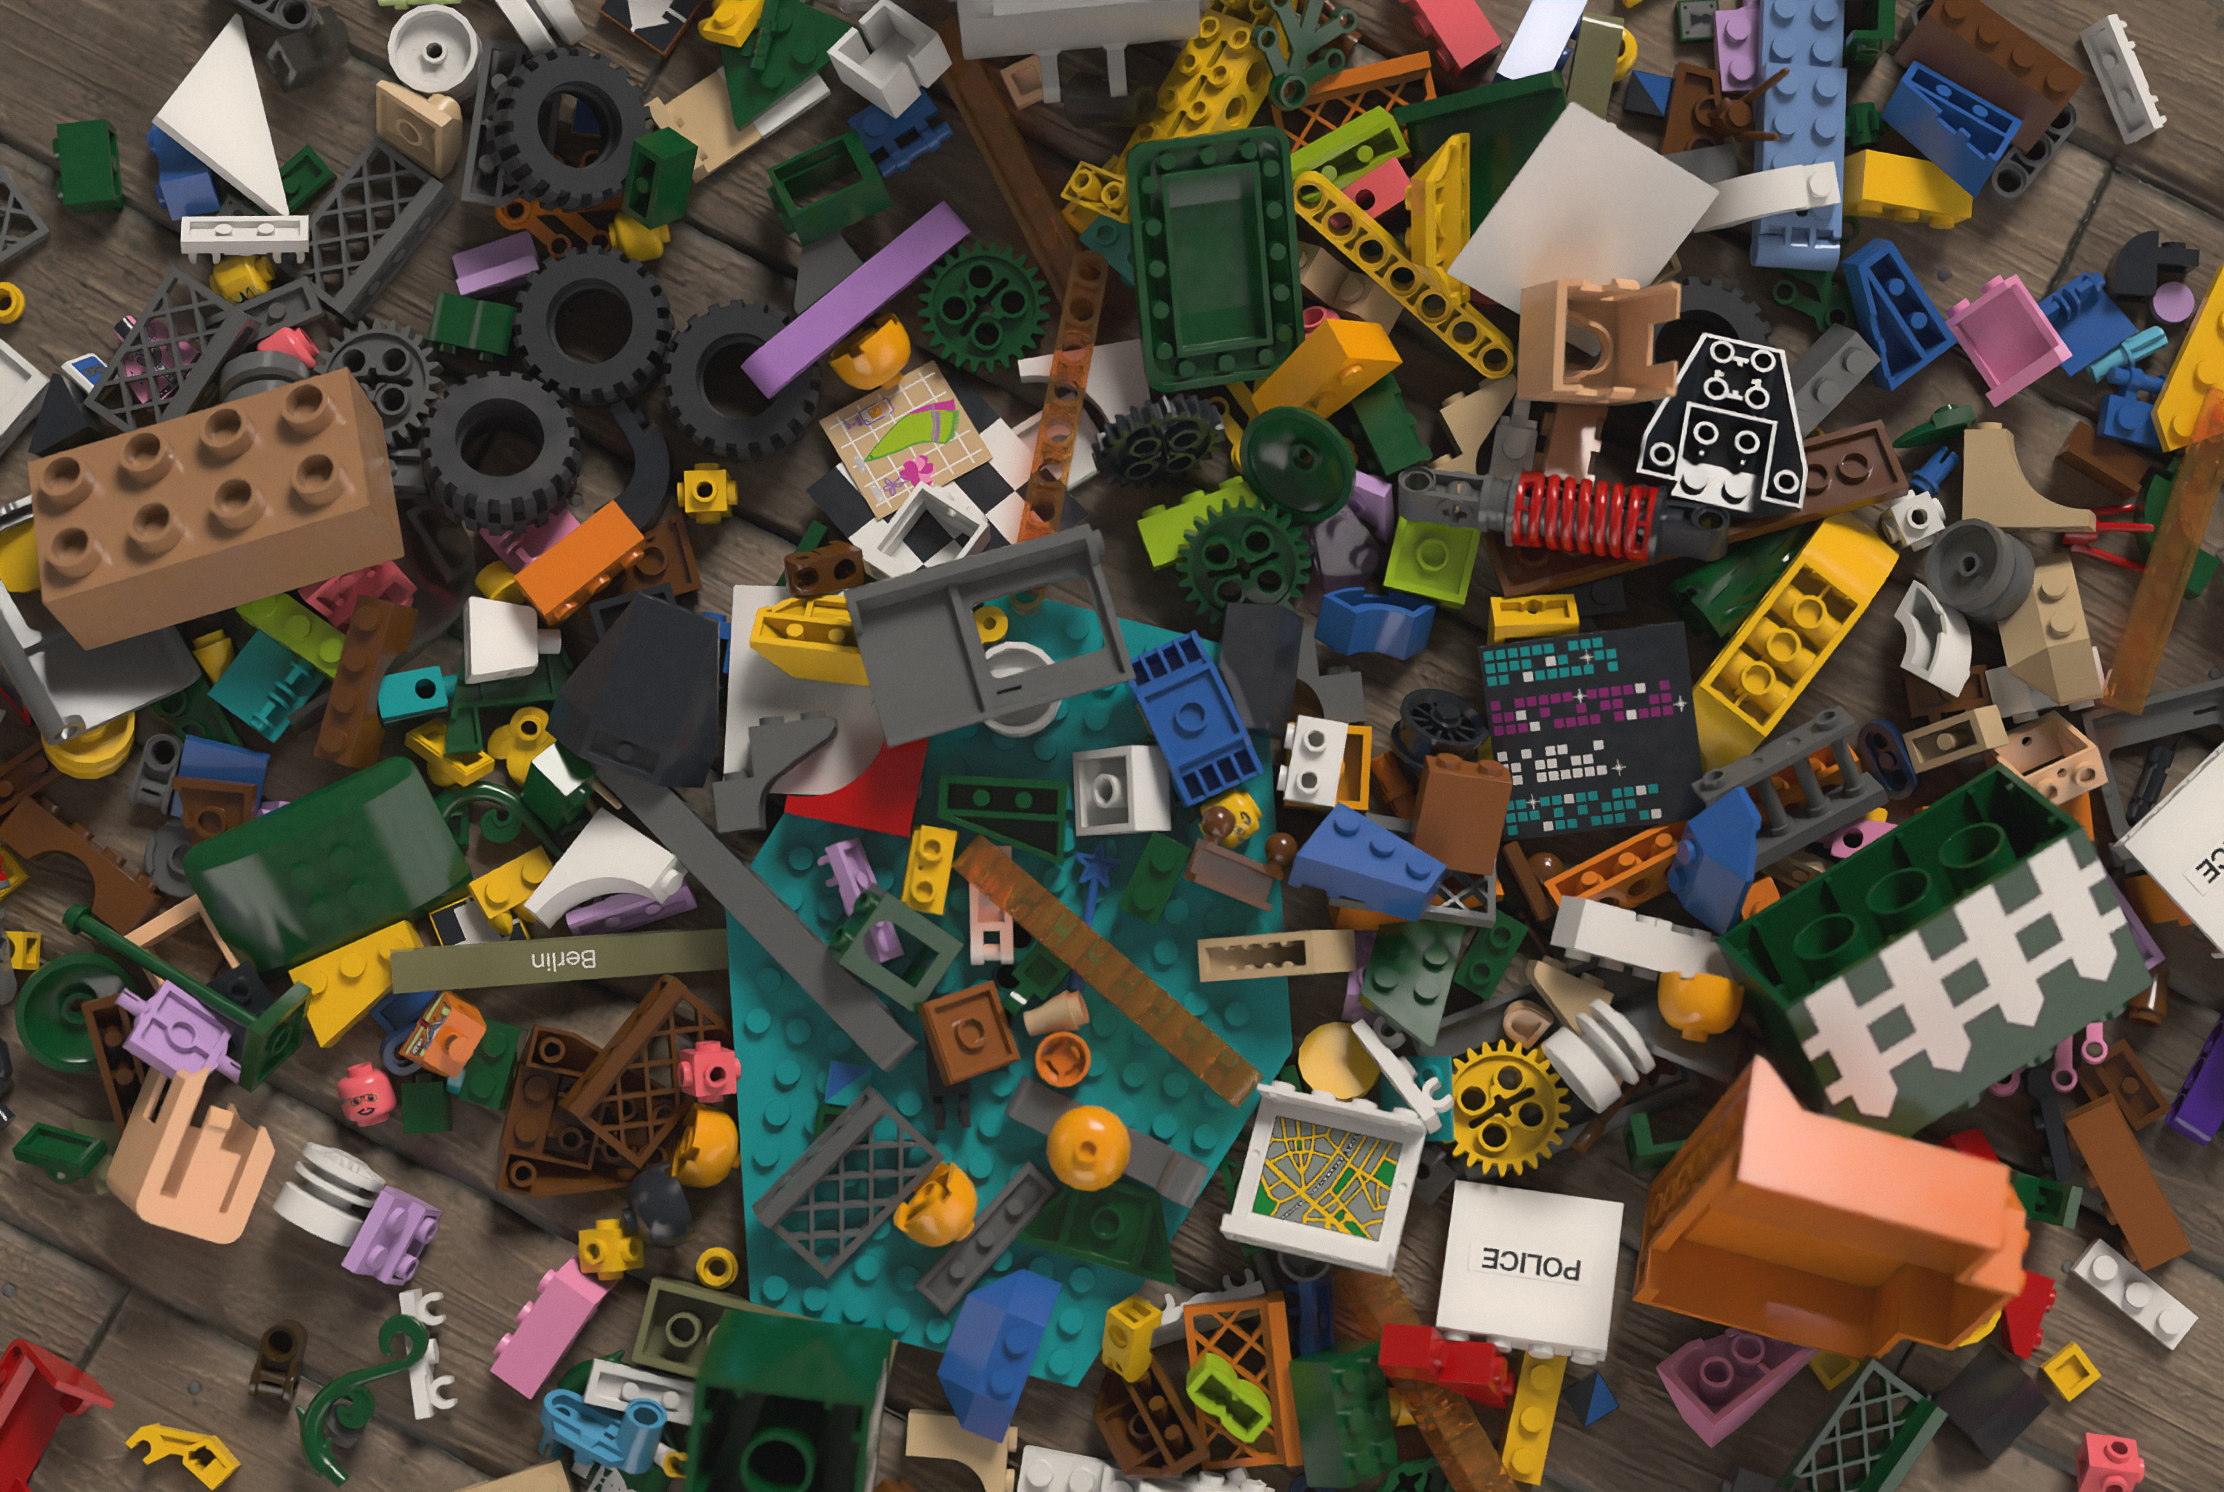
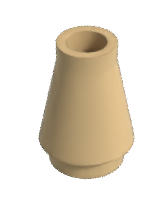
M1066 990L1023 1014L1026 1028L1031 1037L1038 1034L1076 1031L1081 1029V1025L1089 1023L1087 1007L1080 991L1070 993Z

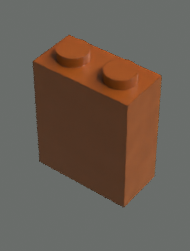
M1448 753L1438 754L1437 757L1426 755L1407 842L1447 865L1446 869L1492 876L1513 786L1509 769L1501 763L1492 760H1481L1479 763L1463 761L1460 757Z

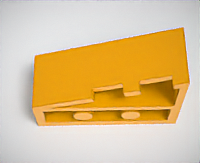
M1325 318L1250 399L1259 414L1274 407L1294 406L1309 410L1327 419L1403 361L1380 323Z

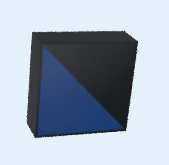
M1632 69L1623 112L1663 120L1666 113L1672 77Z
M1597 1369L1561 1390L1584 1428L1620 1407Z

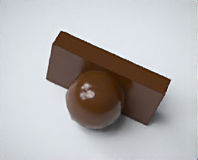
M1517 840L1499 848V853L1533 921L1540 922L1553 916L1554 914L1543 894L1547 893L1543 882L1565 872L1563 863L1557 856L1547 852L1534 854L1526 860Z

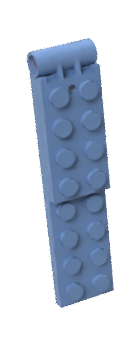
M1760 0L1757 86L1783 68H1788L1790 73L1756 99L1755 131L1777 133L1780 138L1778 141H1755L1754 173L1801 164L1806 166L1834 161L1841 203L1799 210L1797 212L1800 213L1801 217L1796 214V211L1752 220V241L1750 247L1752 266L1835 272L1837 269L1840 255L1838 240L1842 236L1847 69L1842 68L1845 0Z

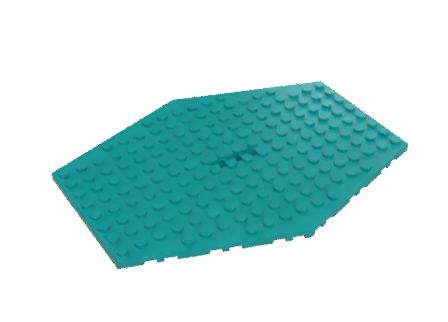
M1021 592L979 603L972 609L974 613L984 606L992 605L1000 608L1007 617L1008 632L1005 639L997 645L984 647L985 653L990 648L1005 642H1026L1042 649L1056 663L1099 651L1105 646L1096 613L1092 610ZM1117 617L1130 659L1186 635ZM1200 638L1216 667L1219 643ZM1123 683L1063 699L1056 718L1043 731L1026 738H1007L991 731L983 722L930 736L922 778V795L918 799L913 826L937 827L958 831L960 834L959 841L955 843L944 903L946 908L945 916L916 912L964 945L924 1003L993 980L1000 1001L1003 1004L1016 987L1006 989L999 984L998 973L1000 969L1006 965L1018 967L1038 942L1071 968L1073 955L1077 953L1089 886V881L1083 884L1079 883V879L1086 867L1075 857V854L1079 852L1092 855L1099 841H1103L1106 857L1122 861L1121 866L1108 871L1110 887L1105 888L1101 883L1099 884L1087 953L1089 957L1084 992H1080L1087 1007L1089 1023L1081 1025L1080 1030L1066 1031L1081 1037L1091 1051L1089 1071L1080 1082L1072 1086L1058 1087L1044 1080L1036 1068L1035 1056L1038 1046L1046 1037L1054 1033L1038 1034L1032 1037L1028 1033L1024 1021V1012L1033 1010L1044 1003L1034 995L1017 1018L1010 1013L1011 1020L1009 1026L1021 1060L971 1077L972 1093H969L971 1127L962 1128L959 1122V1094L943 1096L947 1123L945 1124V1130H935L933 1097H929L924 1027L919 1012L914 1014L860 978L919 1041L890 1073L886 1072L864 1052L726 909L735 1058L739 1059L741 1065V1079L736 1081L750 1303L825 1322L894 1330L893 1339L945 1353L967 1294L1024 1268L1062 1283L1028 1375L1077 1387L1102 1348L1107 1310L1133 1294H1137L1146 1278L1017 1242V1236L948 1313L944 1315L914 1286L956 1240L936 1247L917 1243L894 1225L896 1209L828 1279L821 1275L771 1228L768 1229L756 1218L752 1205L813 1143L817 1104H830L824 1103L831 1061L873 1067L871 1086L945 1156L940 1163L945 1162L950 1167V1161L953 1162L972 1181L978 1199L977 1210L972 1220L974 1221L1028 1161L1049 1178L1059 1190L1065 1184L1050 1167L1046 1153L1048 1135L1004 1114L1022 1075L1084 1105L1103 1107L1116 1114L1123 1124L1208 1165L1210 1170L1195 1199L1196 1202L1262 1097L1257 1091L1258 1083L1270 1086L1292 1050V1033L1287 976L1200 982L1197 940L1284 933L1280 880L1274 878L1266 900L1267 903L1272 904L1270 912H1267L1183 879L1182 877L1189 861L1188 858L1156 927L1117 909L1152 833L1076 836L1073 752L1131 745L1157 746L1145 743L1146 737L1150 733L1136 707L1138 703H1132ZM1022 688L1010 690L1009 692H1012V691H1015V690H1019V689H1022ZM1249 734L1253 748L1265 772L1233 787L1238 791L1245 788L1258 806L1263 817L1258 819L1260 828L1255 835L1237 847L1228 850L1266 865L1268 859L1264 853L1265 842L1272 834L1277 833L1270 738ZM1168 767L1171 815L1172 806L1175 804V794L1171 784L1172 774ZM940 774L1069 781L1064 866L939 818ZM796 794V797L819 796V795ZM1211 797L1193 804L1197 811V817L1194 822L1189 824L1191 809L1180 806L1176 811L1175 820L1171 817V831L1157 833L1193 850L1196 840L1198 838L1203 840L1204 837L1198 826L1202 818L1200 807ZM784 813L750 866L828 946L832 933L837 927L844 925L849 916L843 907V899L838 889L840 886H826L825 881L835 876L831 864L818 865V859L827 855L825 848L859 837L877 885L900 900L911 837L909 839ZM969 847H1012L1013 927L1025 925L1032 934L1031 941L1026 947L1021 949L1014 948V964L1001 965V960L984 961V965H971ZM892 923L904 955L880 963V965L901 978L925 943L897 924ZM984 931V944H1000V931ZM1070 973L1045 1002L1066 990L1070 993L1075 992L1074 990L1067 989ZM887 1114L873 1127V1141L897 1140V1124ZM903 1130V1139H912ZM867 1134L859 1142L867 1141ZM921 1146L903 1147V1168H919L931 1155ZM897 1148L873 1149L874 1170L897 1169ZM867 1149L850 1151L844 1157V1171L867 1170ZM837 1165L830 1172H837ZM1125 1173L1117 1179V1181L1156 1191V1188ZM903 1176V1183H904L910 1176ZM897 1177L874 1178V1199L890 1198L897 1191ZM867 1178L844 1179V1200L867 1199ZM837 1180L820 1181L814 1188V1202L837 1201ZM912 1191V1192L906 1197V1199L904 1200V1202H905L907 1205L909 1204V1202L911 1201V1199L915 1196V1193ZM1160 1194L1168 1241L1170 1242L1191 1208ZM808 1195L800 1203L808 1202ZM867 1207L844 1208V1229H859L867 1222ZM874 1207V1213H875L880 1207ZM838 1209L814 1210V1231L838 1230ZM808 1210L791 1211L780 1224L789 1232L808 1231ZM844 1237V1244H845L851 1237ZM838 1238L814 1239V1255L826 1264L838 1251ZM808 1239L799 1240L808 1248Z

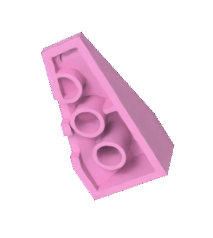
M1732 1327L1726 1329L1723 1335L1705 1341L1699 1338L1688 1342L1657 1365L1656 1370L1682 1419L1712 1448L1743 1425L1820 1351Z

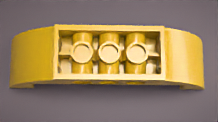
M1211 0L1200 19L1199 37L1187 41L1112 171L1109 172L1080 161L1060 196L1112 219L1129 224L1125 161L1129 150L1136 144L1247 128L1267 95L1269 84L1273 78L1263 52L1255 49L1250 42L1252 30L1258 25L1275 28L1279 34L1277 45L1285 62L1290 55L1287 51L1288 42L1275 10L1267 8L1263 0ZM1274 0V3L1276 5L1279 2V0ZM1291 0V5L1296 15L1298 0ZM1267 32L1261 37L1262 45L1268 40Z
M1848 511L1822 518L1817 522V526L1814 528L1815 532L1692 688L1703 776L1713 769L1722 768L1743 756L1753 753L1863 614L1896 564L1900 550Z

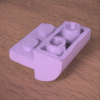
M385 1186L384 1190H381L341 1266L356 1274L374 1276L386 1284L403 1286L417 1271L419 1266L418 1257L425 1244H428L435 1237L439 1228L438 1220L443 1212L404 1191Z

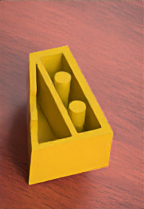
M1868 149L1844 157L1842 215L1892 219L1903 223L1923 222L1929 223L1930 227L1936 229H1952L1955 223L1971 218L1973 196L1932 161Z
M403 920L288 971L294 984L300 981L312 988L307 1016L321 1048L335 1045L348 1030L369 1014L368 1011L393 990L390 950L424 947L414 922L411 923L410 921Z

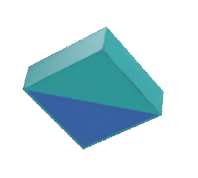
M831 1061L824 1103L849 1106L871 1085L873 1067Z

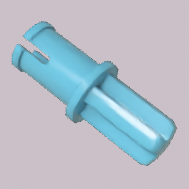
M2153 326L2125 340L2085 369L2092 381L2098 383L2101 379L2107 377L2111 367L2121 369L2128 366L2135 367V362L2165 348L2168 345L2167 337L2161 328Z

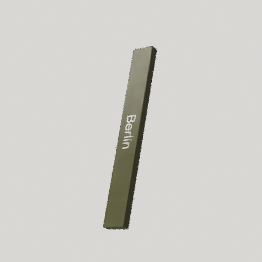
M727 925L390 950L393 994L729 969Z

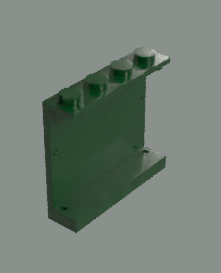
M1550 70L1393 108L1397 125L1406 126L1415 173L1452 135L1470 133L1471 239L1567 108L1568 103L1562 73Z

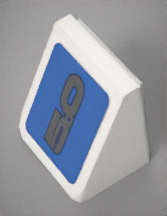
M86 354L65 362L61 367L63 368L62 371L89 395L107 365L95 354ZM116 375L113 380L119 379V376ZM116 386L107 388L100 401H103Z

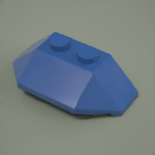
M1744 786L1736 787L1687 822L1682 839L1678 843L1671 869H1669L1667 874L1669 888L1673 893H1676L1683 908L1720 935L1735 927L1754 877L1757 855L1755 831L1760 830L1761 816Z
M1022 1268L967 1294L937 1373L962 1429L1002 1444L1062 1283Z

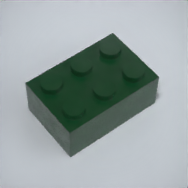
M1340 1340L1288 1361L1307 1486L1348 1489L1398 1466L1397 1445L1394 1440L1391 1405L1388 1400L1385 1374L1378 1365L1381 1349L1380 1341Z

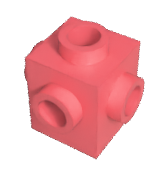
M720 1041L695 1043V1049L680 1050V1062L677 1067L678 1082L682 1092L698 1097V1102L700 1103L723 1101V1094L737 1093L736 1081L741 1079L740 1061L738 1058H735V1051L721 1047ZM712 1069H713V1080L710 1079V1072H711Z
M2085 1433L2075 1457L2078 1492H2132L2135 1484L2141 1483L2144 1476V1460L2138 1457L2136 1440L2113 1435Z

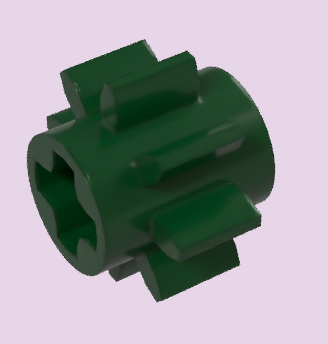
M1862 102L1846 106L1845 140H1847V143L1849 142L1850 150H1864L1876 147L1881 144L1879 136H1884L1885 132L1889 131L1888 123L1881 118L1883 112L1877 113L1875 103Z

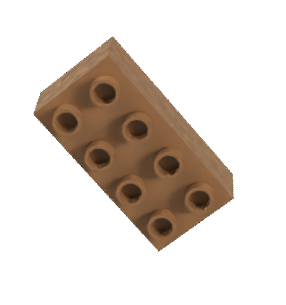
M348 367L27 462L43 604L85 651L405 556L383 421Z

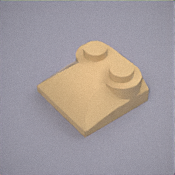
M381 80L376 84L377 137L439 179L445 177L452 170L462 150L463 119L458 103L453 98L441 94H433L426 98L413 90L385 80Z

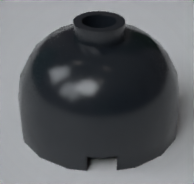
M667 1161L647 1168L631 1181L627 1190L628 1207L621 1210L629 1233L638 1231L644 1242L657 1248H672L696 1240V1231L687 1233L685 1226L687 1222L693 1219L676 1175L667 1178L664 1172L671 1167Z

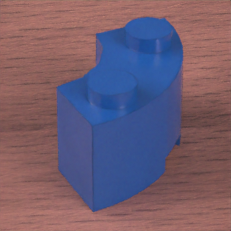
M153 123L151 132L147 133V140L152 155L158 158L160 179L159 184H156V194L161 208H168L172 221L182 219V217H192L220 210L221 186L219 177L212 178V169Z
M1364 587L1346 588L1323 595L1314 638L1328 645L1332 651L1345 654L1346 656L1357 652H1378L1405 660L1427 647L1437 607L1436 604L1408 593L1390 589L1387 596L1364 594Z

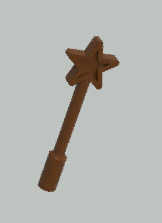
M1649 1052L1655 1062V1068L1647 1074L1639 1071L1637 1073L1639 1081L1634 1085L1628 1083L1621 1091V1096L1608 1106L1597 1119H1592L1571 1143L1572 1147L1580 1154H1585L1605 1131V1125L1647 1078L1649 1085L1652 1087L1658 1083L1661 1074L1673 1076L1678 1072V1069L1668 1059Z

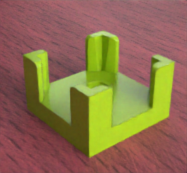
M1398 513L1394 540L1380 591L1388 593L1390 589L1438 600L1441 601V606L1460 610L1465 604L1481 532L1475 528L1451 527L1445 524L1423 521L1412 522L1404 519Z

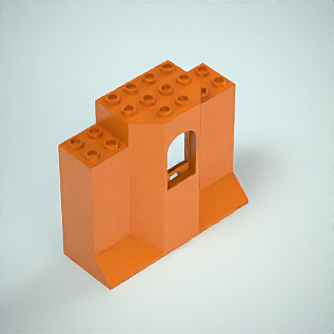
M1756 1057L1649 1185L1632 1301L1860 1362L1866 1355L1878 1361L1883 1355L1889 1353L1892 1347L1901 1339L1904 1340L1905 1338L1952 1351L1965 1339H1969L1972 1333L1981 1325H1985L1988 1319L1997 1311H2001L2012 1298L2021 1293L2025 1281V1273L2023 1270H2020L2021 1255L2025 1252L2029 1239L2028 1230L2024 1229L2025 1211L2012 1186L2007 1184L2009 1167L1803 1112L1765 1059Z

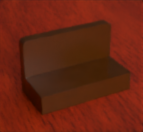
M2081 420L2078 421L2055 458L2124 500L2137 495L2142 488L2139 482L2151 463L2114 440L2097 437V430Z

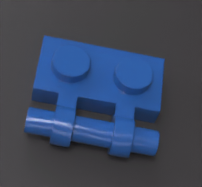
M922 86L919 87L921 95L897 119L887 114L875 104H872L847 120L851 130L856 129L870 157H873L883 149L889 156L876 165L885 179L896 171L904 172L911 167L910 162L927 151H930V153L935 152L942 147V141L953 135L952 130L945 121L933 129L926 123L938 114V110ZM915 129L919 138L900 149L896 141Z
M2128 366L2125 369L2111 367L2107 375V381L2119 385L2118 396L2113 394L2102 396L2096 436L2163 452L2150 413L2167 375L2154 377L2143 374L2142 369ZM2138 390L2152 393L2151 404L2136 400ZM2175 449V450H2172V451H2169V452H2165V453H2167V454H2172V453L2178 452V449Z

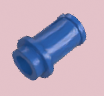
M1939 445L1921 470H1915L1911 474L1912 480L1909 486L1916 494L1919 495L1928 491L1930 496H1936L1940 492L1938 486L1953 468L1960 463L1959 457L1953 451L1946 458V453L1949 450L1948 447Z

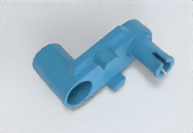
M557 1389L546 1394L539 1414L540 1421L544 1426V1431L538 1444L540 1454H545L549 1443L550 1448L547 1458L557 1459L563 1456L565 1445L575 1450L574 1460L584 1466L591 1465L594 1460L607 1468L617 1467L622 1471L632 1474L644 1473L651 1468L667 1421V1412L657 1401L648 1398L634 1399L628 1403L623 1414L615 1409L584 1403V1396L569 1390Z

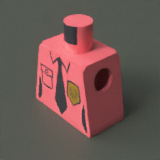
M1395 156L1344 188L1342 192L1359 207L1365 199H1375L1372 208L1363 211L1379 225H1382L1407 211L1405 206V190L1407 185H1411V182ZM1342 212L1334 213L1329 218L1331 224L1337 229H1346L1352 225V219L1349 215Z

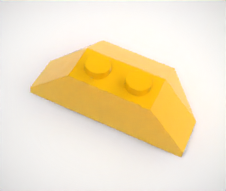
M1459 133L1452 135L1411 178V185H1407L1405 190V206L1407 210H1411V227H1407L1405 246L1407 252H1411V263L1452 305H1461L1470 301V286L1447 273L1449 267L1470 240V133Z
M826 594L798 595L783 600L772 607L765 606L757 609L749 641L750 647L790 676L800 679L870 687L845 597Z

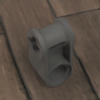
M158 734L147 740L137 772L129 788V804L136 806L142 803L161 809L163 815L170 816L175 794L171 778L179 774L184 744L176 735ZM166 742H170L175 749V756L169 764H165L160 758V749ZM149 790L159 792L161 795L152 793Z

